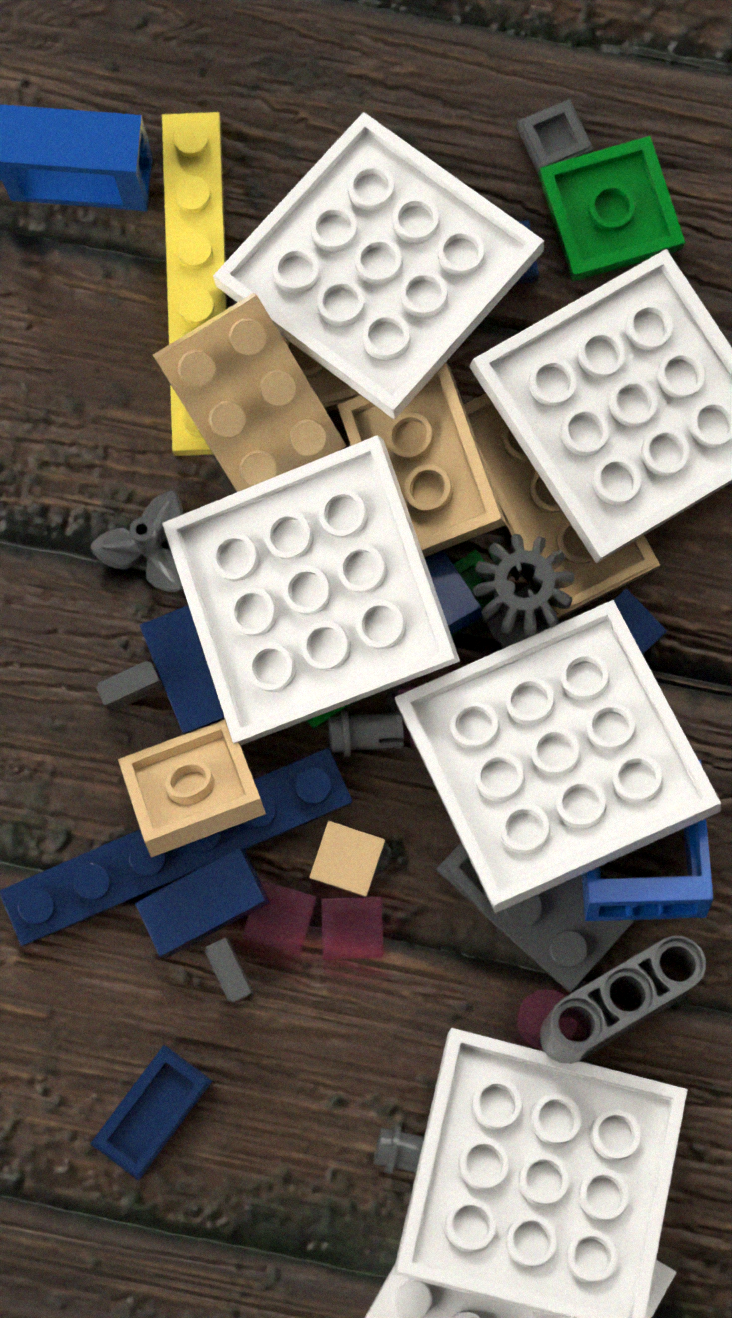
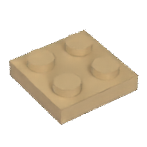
M225 719L118 759L143 839L151 858L266 814L240 743H233Z

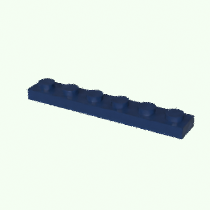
M329 747L254 780L266 812L265 815L152 858L144 842L141 829L1 889L0 897L22 947L28 946L175 882L239 847L246 851L352 805L353 801Z

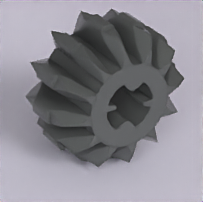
M520 534L512 535L510 555L501 545L493 543L489 547V554L496 565L488 562H478L475 567V574L489 582L474 586V597L480 600L494 599L482 610V617L488 621L496 617L500 612H503L505 617L502 622L501 632L504 634H510L513 630L515 619L523 620L525 635L527 637L535 635L537 627L535 616H538L546 626L551 628L557 625L559 621L556 612L551 606L569 609L572 603V597L559 589L573 584L575 580L574 573L569 571L554 572L563 563L566 556L562 550H558L545 559L542 553L545 548L546 539L538 536L533 543L532 551L524 550L522 536ZM520 573L529 574L533 577L532 587L539 592L534 595L529 590L526 598L514 595L515 584L508 579L513 576L518 581Z

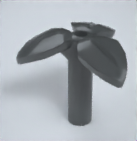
M171 490L157 496L146 507L142 517L135 519L131 523L130 530L124 527L109 530L96 538L90 546L92 553L104 564L124 570L131 568L144 556L148 558L146 579L153 586L167 592L181 591L183 586L172 552L162 548V543L168 541L162 523L183 515V508L175 491Z

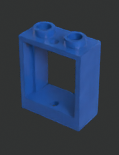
M0 105V181L3 182L11 201L148 211L153 155L142 115Z
M706 818L684 828L688 876L601 879L600 866L583 873L585 921L706 918L713 902Z

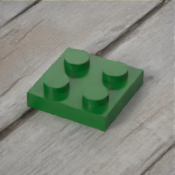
M650 136L539 168L538 177L572 282L646 261L667 249L669 254L683 250L685 240Z

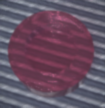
M539 990L528 995L522 1001L517 1011L516 1023L521 1037L527 1044L536 1049L543 1050L540 1043V1028L554 1006L566 997L564 994L555 990ZM572 1018L559 1019V1029L563 1036L571 1041L576 1033L578 1021Z

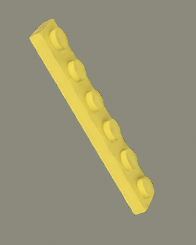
M219 112L162 114L169 345L227 309V294L216 287L213 277L226 262L221 119ZM170 384L172 451L174 456L212 455L211 449Z

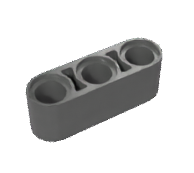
M685 936L665 938L566 996L554 1006L542 1023L540 1043L543 1050L551 1059L560 1063L572 1064L578 1062L676 1004L703 978L706 970V958L702 949L695 941ZM671 959L677 962L684 972V981H673L667 978L661 970L660 960ZM621 988L627 991L633 997L635 1011L627 1012L618 1009L612 1003L610 989ZM572 1018L578 1021L584 1029L585 1041L572 1042L566 1039L559 1029V1019Z

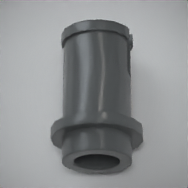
M340 710V716L328 718L331 753L342 752L343 757H350L351 751L403 748V723L399 710L388 713L349 716L347 710Z
M394 1125L392 1130L381 1128L375 1149L374 1164L384 1166L385 1173L391 1174L393 1168L416 1173L424 1137L403 1133L399 1125Z

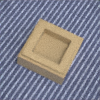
M328 821L309 878L367 897L385 839Z

